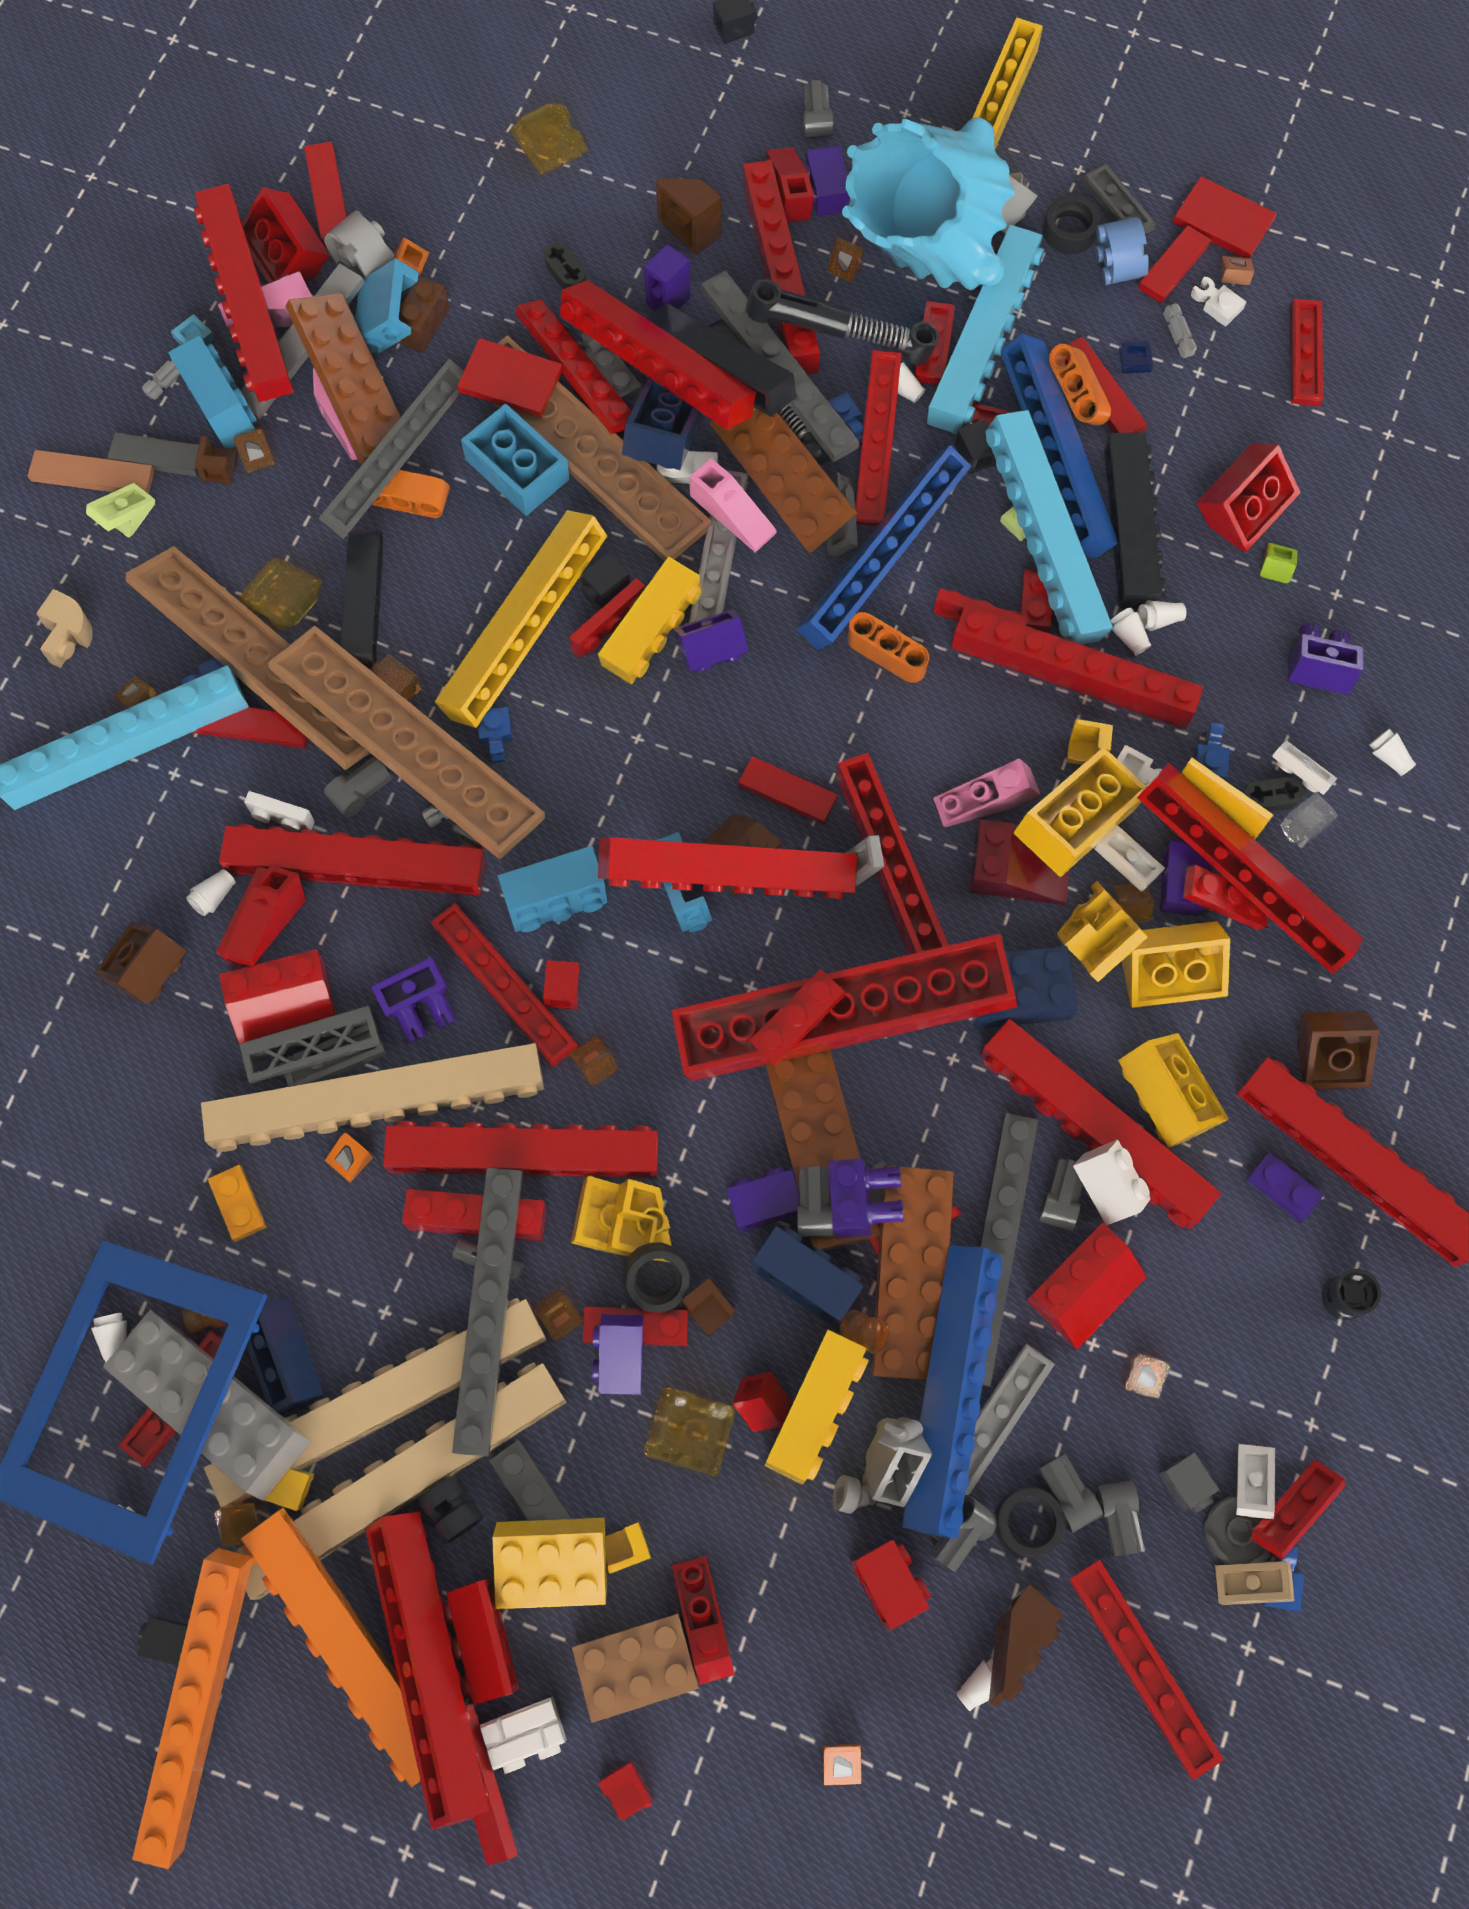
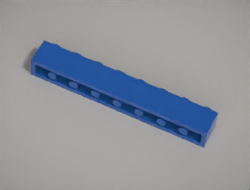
M1021 333L1001 350L1004 363L1021 410H1029L1085 557L1097 559L1118 544V540L1062 388L1050 365L1049 353L1045 342Z
M951 445L930 459L796 628L817 650L834 642L970 469L971 465Z
M949 1246L920 1417V1423L923 1427L922 1435L932 1452V1456L906 1504L902 1528L922 1534L958 1539L959 1529L963 1522V1503L965 1491L969 1484L968 1472L971 1454L975 1446L974 1433L976 1421L980 1414L979 1402L982 1383L986 1376L985 1364L988 1347L991 1343L993 1313L997 1307L998 1281L1002 1274V1256L985 1247Z

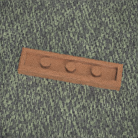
M35 450L27 476L32 482L115 492L135 483L149 494L155 470L152 465Z

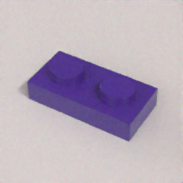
M1270 1152L1262 1158L1246 1179L1300 1223L1305 1221L1324 1196V1194Z

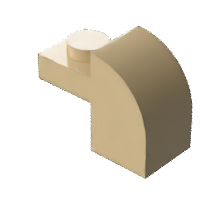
M53 589L36 614L44 626L52 631L40 650L51 664L61 668L64 662L72 657L77 643L86 648L90 646L93 630L89 619L79 604L71 597Z

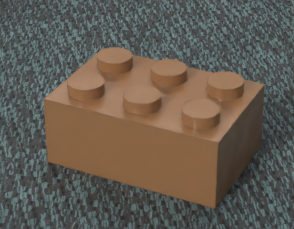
M679 1613L572 1647L591 1723L699 1689Z

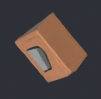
M1222 256L1221 283L1250 285L1254 275L1251 258Z

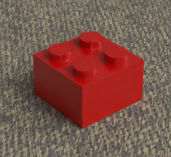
M894 1540L886 1541L850 1562L885 1629L893 1630L930 1608L926 1602L931 1597L920 1577L913 1578L908 1568V1565L912 1564V1560L902 1543L896 1545Z

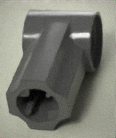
M811 80L808 85L804 86L803 93L805 106L803 112L804 137L833 136V110L829 108L828 85L822 83L821 80Z
M372 757L350 775H341L334 778L325 787L324 794L345 818L357 814L365 806L366 799L390 782L392 777L380 760Z
M1070 1159L1058 1160L1050 1191L1045 1195L1038 1221L1071 1232L1073 1231L1080 1211L1081 1203L1078 1201L1083 1186L1073 1167L1077 1161Z
M812 1166L800 1169L798 1234L801 1237L833 1236L832 1209L829 1194V1168Z
M1066 1454L1038 1469L1053 1497L1060 1504L1065 1517V1526L1070 1533L1076 1532L1103 1516L1097 1499L1088 1487H1084Z
M1126 1480L1097 1485L1095 1490L1096 1499L1103 1512L1102 1518H1105L1113 1557L1145 1552L1137 1516L1139 1512V1498L1134 1482Z
M965 1495L963 1522L959 1529L958 1539L941 1537L930 1552L931 1555L953 1572L957 1571L977 1540L988 1539L997 1528V1515L995 1512L970 1495Z

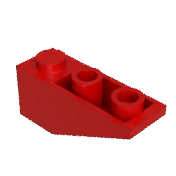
M792 147L766 150V159L772 160L787 222L810 220L814 194L809 174L795 149Z
M270 865L252 886L223 952L225 959L250 967L257 962L306 902L298 873Z
M704 1556L672 1565L699 1684L734 1676L733 1664L707 1557Z

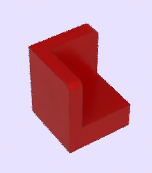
M547 960L543 992L546 1008L578 1010L579 963Z
M772 1372L743 1377L732 1404L750 1429L758 1432L782 1427L791 1400Z
M633 1760L606 1775L598 1782L604 1796H608L620 1820L627 1819L644 1807L648 1808L654 1802Z

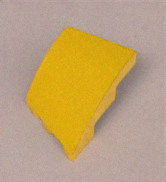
M1096 881L1091 887L1094 894L1089 901L1079 904L1075 908L1071 917L1064 923L1057 935L1063 944L1068 946V949L1082 962L1089 974L1099 982L1138 947L1147 936L1105 888Z
M591 1176L585 1177L570 1243L623 1256H629L637 1247L647 1243L662 1242L672 1246L668 1232L670 1225L668 1217L663 1211L664 1201L660 1188L631 1179L619 1185ZM653 1259V1261L669 1262L665 1259Z

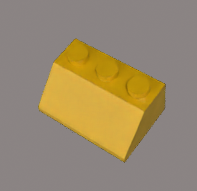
M1194 758L1190 759L1181 773L1254 840L1273 817L1272 813Z
M1218 921L1142 930L1147 938L1121 961L1129 1002L1132 1008L1228 996L1230 937Z
M1179 1033L1148 1040L1118 1060L1122 1067L1124 1078L1132 1084L1139 1096L1141 1107L1150 1115L1156 1126L1157 1135L1166 1143L1168 1148L1182 1144L1229 1120Z

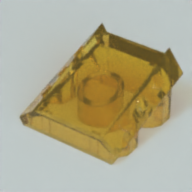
M548 103L522 116L510 130L540 175L547 174L581 157L588 151L584 144V138L570 124V113L566 106L562 104Z
M276 557L271 559L243 590L239 601L246 605L253 613L269 617L271 624L277 629L285 630L292 625H297L318 601L322 579Z
M665 1387L658 1396V1403L649 1435L644 1444L645 1456L717 1477L736 1408L718 1401L695 1396V1394L687 1391H678Z

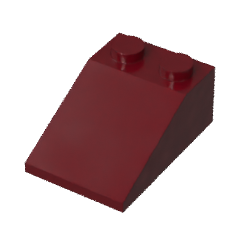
M981 819L975 837L970 893L1066 905L1069 870L1062 877L1058 876L1013 834L1018 825Z

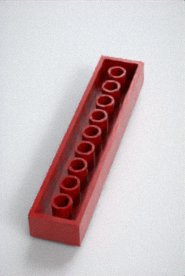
M1001 934L828 973L827 975L845 991L846 995L781 1061L1016 1008V996ZM811 978L671 1010L683 1074L693 1082L771 1064L749 1040Z

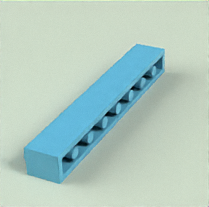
M1009 225L996 255L1003 262L1004 275L996 285L982 286L929 405L928 425L957 434L958 429L964 426V424L972 422L975 408L972 405L975 401L980 402L986 386L983 384L984 379H990L996 363V361H993L994 356L1001 355V350L1006 338H1003L1004 333L1011 332L1016 317L1013 315L1014 310L1020 311L1025 298L1023 290L1025 287L1030 288L1035 271L1032 269L1034 265L1039 266L1043 258L1045 249L1040 247L1043 235Z
M1029 410L996 415L985 431L986 440L992 448L997 469L1002 474L1007 487V496L1013 503L1018 524L1023 529L1028 550L1033 555L1038 568V577L1046 589L1049 605L1056 615L1060 634L1064 639L1081 645L1099 642L1113 626Z
M228 665L0 764V797L11 808L16 810L194 732L198 728L244 710L249 705L238 680Z

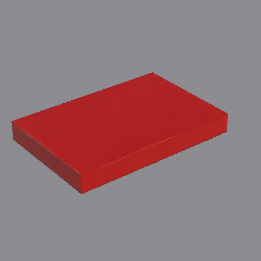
M1201 176L1175 215L1173 223L1184 229L1188 225L1211 239L1212 243L1242 258H1251L1274 222L1277 213Z
M479 338L457 388L459 393L501 406L506 403L511 409L542 418L561 376L563 366L561 363Z

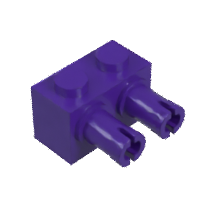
M1311 623L1301 625L1299 629L1300 638L1288 659V681L1349 695L1363 671V647L1349 644L1350 634L1345 630L1343 637H1341V630L1332 631L1328 640L1319 638L1320 627L1317 624L1313 625V631L1311 630Z
M433 957L371 986L385 1016L397 1018L408 1043L417 1040L413 1029L418 1038L427 1035L414 1010L416 1003L420 1001L422 1003L426 1002L438 1029L447 1025L442 1016L443 1014L448 1023L457 1020L444 995L445 989L449 988Z
M863 1158L829 1161L832 1226L836 1238L871 1236V1227H873L874 1223L904 1222L902 1200L871 1203L868 1193H871V1189L901 1188L900 1166L869 1169L865 1165Z

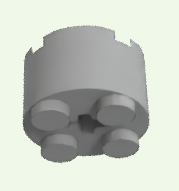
M357 210L333 227L324 238L326 247L336 264L342 261L348 269L363 279L394 259L393 252L382 238L385 236L382 227L374 220L370 223Z

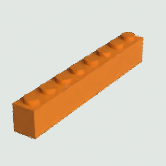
M283 1507L241 1538L245 1544L241 1547L242 1552L245 1555L252 1556V1565L254 1566L258 1563L265 1573L262 1580L273 1596L280 1595L286 1604V1607L283 1608L284 1613L291 1624L295 1627L298 1625L302 1627L308 1636L304 1641L310 1652L316 1658L321 1655L329 1668L325 1671L332 1684L337 1689L341 1686L350 1698L347 1700V1704L353 1715L358 1720L362 1717L371 1728L368 1735L379 1751L385 1749L393 1761L389 1765L394 1775L400 1782L406 1780L412 1788L420 1782V1776L397 1672Z
M217 1548L203 1560L132 1860L169 1869L184 1851L253 1562L252 1556Z

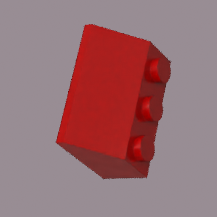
M262 187L242 221L254 262L268 284L296 272L301 273L305 282L315 278L330 254L290 193Z
M1250 444L1196 503L1211 529L1241 551L1247 552L1301 492L1279 444Z
M317 949L219 974L225 1006L239 1044L336 1015L325 961Z
M1102 1222L1026 1301L1077 1350L1147 1276L1129 1247Z
M493 1580L478 1581L447 1592L448 1601L443 1602L444 1614L448 1624L454 1623L457 1638L452 1639V1647L456 1660L463 1661L466 1675L461 1676V1684L465 1698H472L473 1705L513 1694L520 1690L500 1609H495V1587Z

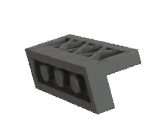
M368 1005L239 1044L248 1082L250 1084L381 1045L374 1012ZM368 1024L371 1038L356 1042L348 1037L352 1030ZM335 1037L339 1038L333 1050L324 1052L316 1048V1045ZM344 1042L349 1043V1045L343 1046ZM307 1048L299 1060L292 1062L283 1057L285 1054ZM312 1052L317 1053L316 1055L310 1056ZM274 1058L268 1069L255 1073L253 1064ZM280 1061L285 1063L283 1065L277 1066Z

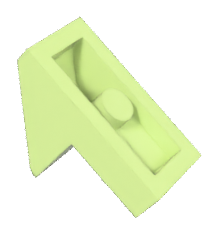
M132 483L87 504L86 514L107 531L117 528L125 536L131 537L155 505V499L135 483Z

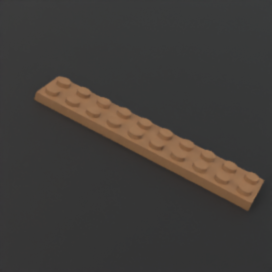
M508 335L497 343L526 352ZM559 381L542 418L512 409L568 460L569 474L662 560L666 561L668 557L675 560L707 533V529L712 525V521L649 463L622 455L623 440L616 433L610 434L596 415Z
M175 546L126 572V582L222 665H228L237 678L343 769L347 770L370 754L368 750L270 670L268 662L290 644Z
M315 625L268 662L269 668L274 674L499 860L545 819L544 811Z

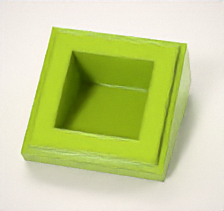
M1268 543L1260 576L1282 583H1289L1297 565L1298 551Z

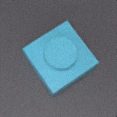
M194 314L171 331L173 338L180 345L199 335L206 346L215 340L213 332Z

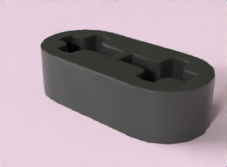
M552 243L545 248V266L562 289L586 281L583 266L567 246L562 243ZM557 258H562L563 263L561 264ZM567 273H570V275H571L574 279H575V278H578V279L575 280V281H574L572 278H569V279H568V274H567Z
M1283 777L1250 783L1243 794L1249 798L1253 792H1256L1258 797L1266 796L1260 803L1254 798L1252 800L1267 811L1273 812L1294 808L1302 799L1304 788L1297 779ZM1284 788L1288 792L1294 793L1291 799H1289L1287 794H1280Z

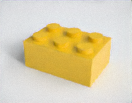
M605 1518L496 1523L492 1537L495 1609L606 1605Z

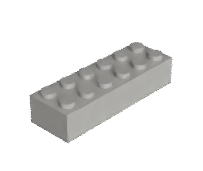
M150 1310L103 1365V1368L181 1435L214 1359L171 1322ZM233 1376L201 1454L246 1493L264 1501L311 1441Z

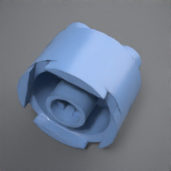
M1135 217L1097 225L1096 232L1100 244L1095 245L1097 262H1103L1105 266L1102 268L1104 285L1147 276L1148 254L1144 255L1143 246L1147 243L1141 220Z

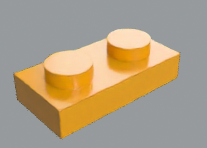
M240 1165L208 1178L227 1229L234 1242L267 1228L247 1177Z

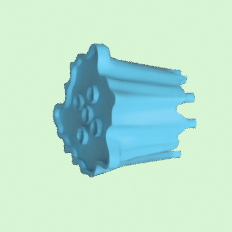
M973 118L959 131L921 124L907 119H903L900 124L883 125L876 123L872 128V132L877 137L872 142L859 145L858 147L851 145L848 148L847 155L852 158L853 167L846 179V190L850 197L849 206L846 205L843 208L842 214L861 231L866 239L879 246L882 252L888 255L898 267H909L918 279H924L927 275L933 274L939 287L948 288L952 283L960 282L966 289L973 290L978 285L993 286L1001 281L1004 275V265L1001 259L994 253L991 239L996 232L1007 227V223L1002 216V208L1004 203L1014 196L1015 191L1009 181L1010 171L1007 162L1001 159L995 152L994 130L989 122L982 118Z

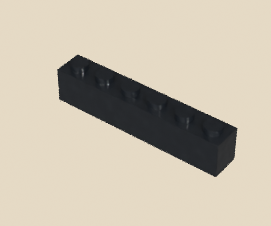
M665 303L645 317L756 391L754 408L772 417L796 399L794 373L705 325L703 322L685 314L683 311Z
M1146 432L1110 433L1104 448L1111 524L1118 540V544L1113 549L1119 609L1130 607L1138 609L1141 604H1145L1148 600L1159 601L1166 591L1165 578L1160 577L1163 553L1158 551L1157 542L1160 539V526L1155 524L1154 518L1157 513V498L1152 497L1155 475L1154 471L1149 470L1152 447L1150 444L1147 445Z

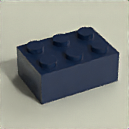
M648 377L626 422L622 455L637 461L658 464L667 469L681 470L701 424L703 413Z
M1068 946L1005 952L1017 1007L973 1017L972 1019L974 1030L1003 1027L1009 1019L1017 1025L1071 1020L1078 1010Z
M776 1226L753 1259L751 1272L837 1330L864 1285L859 1283L860 1276L847 1267H843L840 1270L831 1264L832 1258L821 1249L814 1247L811 1250L800 1243L802 1237L790 1228L785 1227L784 1230H781Z

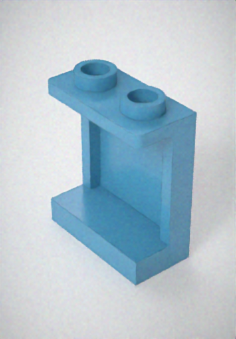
M396 258L365 277V283L358 292L355 322L370 353L378 355L411 334L412 328L399 320L401 293L418 282L419 272Z
M676 832L656 841L682 842L679 832ZM663 882L682 932L702 930L707 926L708 922L712 921L704 896L685 902L680 890L672 889V883Z

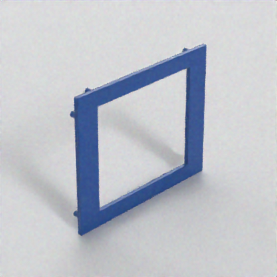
M102 1240L1 1462L0 1501L142 1562L154 1565L165 1536H171L174 1532L173 1527L170 1526L250 1336L252 1332L257 1333L260 1329L256 1322L267 1299V1295ZM109 1282L229 1324L146 1517L26 1467Z

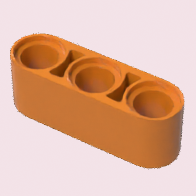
M1067 344L1056 345L1049 355V362L1074 415L1078 420L1094 426L1105 424L1111 415V407L1086 355L1082 350ZM1070 354V361L1065 366V359ZM1083 379V385L1081 389L1078 391L1077 385L1079 381ZM1095 404V412L1090 417V408Z
M399 470L371 505L431 518H439L443 514L450 486L444 480L436 477Z
M859 612L849 621L847 642L852 649L907 682L916 683L925 677L929 653L924 646L869 613ZM863 629L868 633L859 634L856 632V630ZM890 645L894 649L886 650L883 649L881 646ZM909 661H916V662H918L920 665H919V666H912V665H910L908 662H909Z

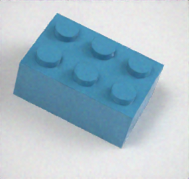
M199 335L168 352L225 449H233L258 435L252 424L257 419L212 343L206 346Z
M506 403L461 439L465 460L525 516L570 480L568 460Z
M592 846L497 875L515 932L521 930L522 932H531L541 926L540 924L549 921L562 922L572 916L571 914L581 911L586 913L599 910L603 904L608 903L604 879L598 878V862Z

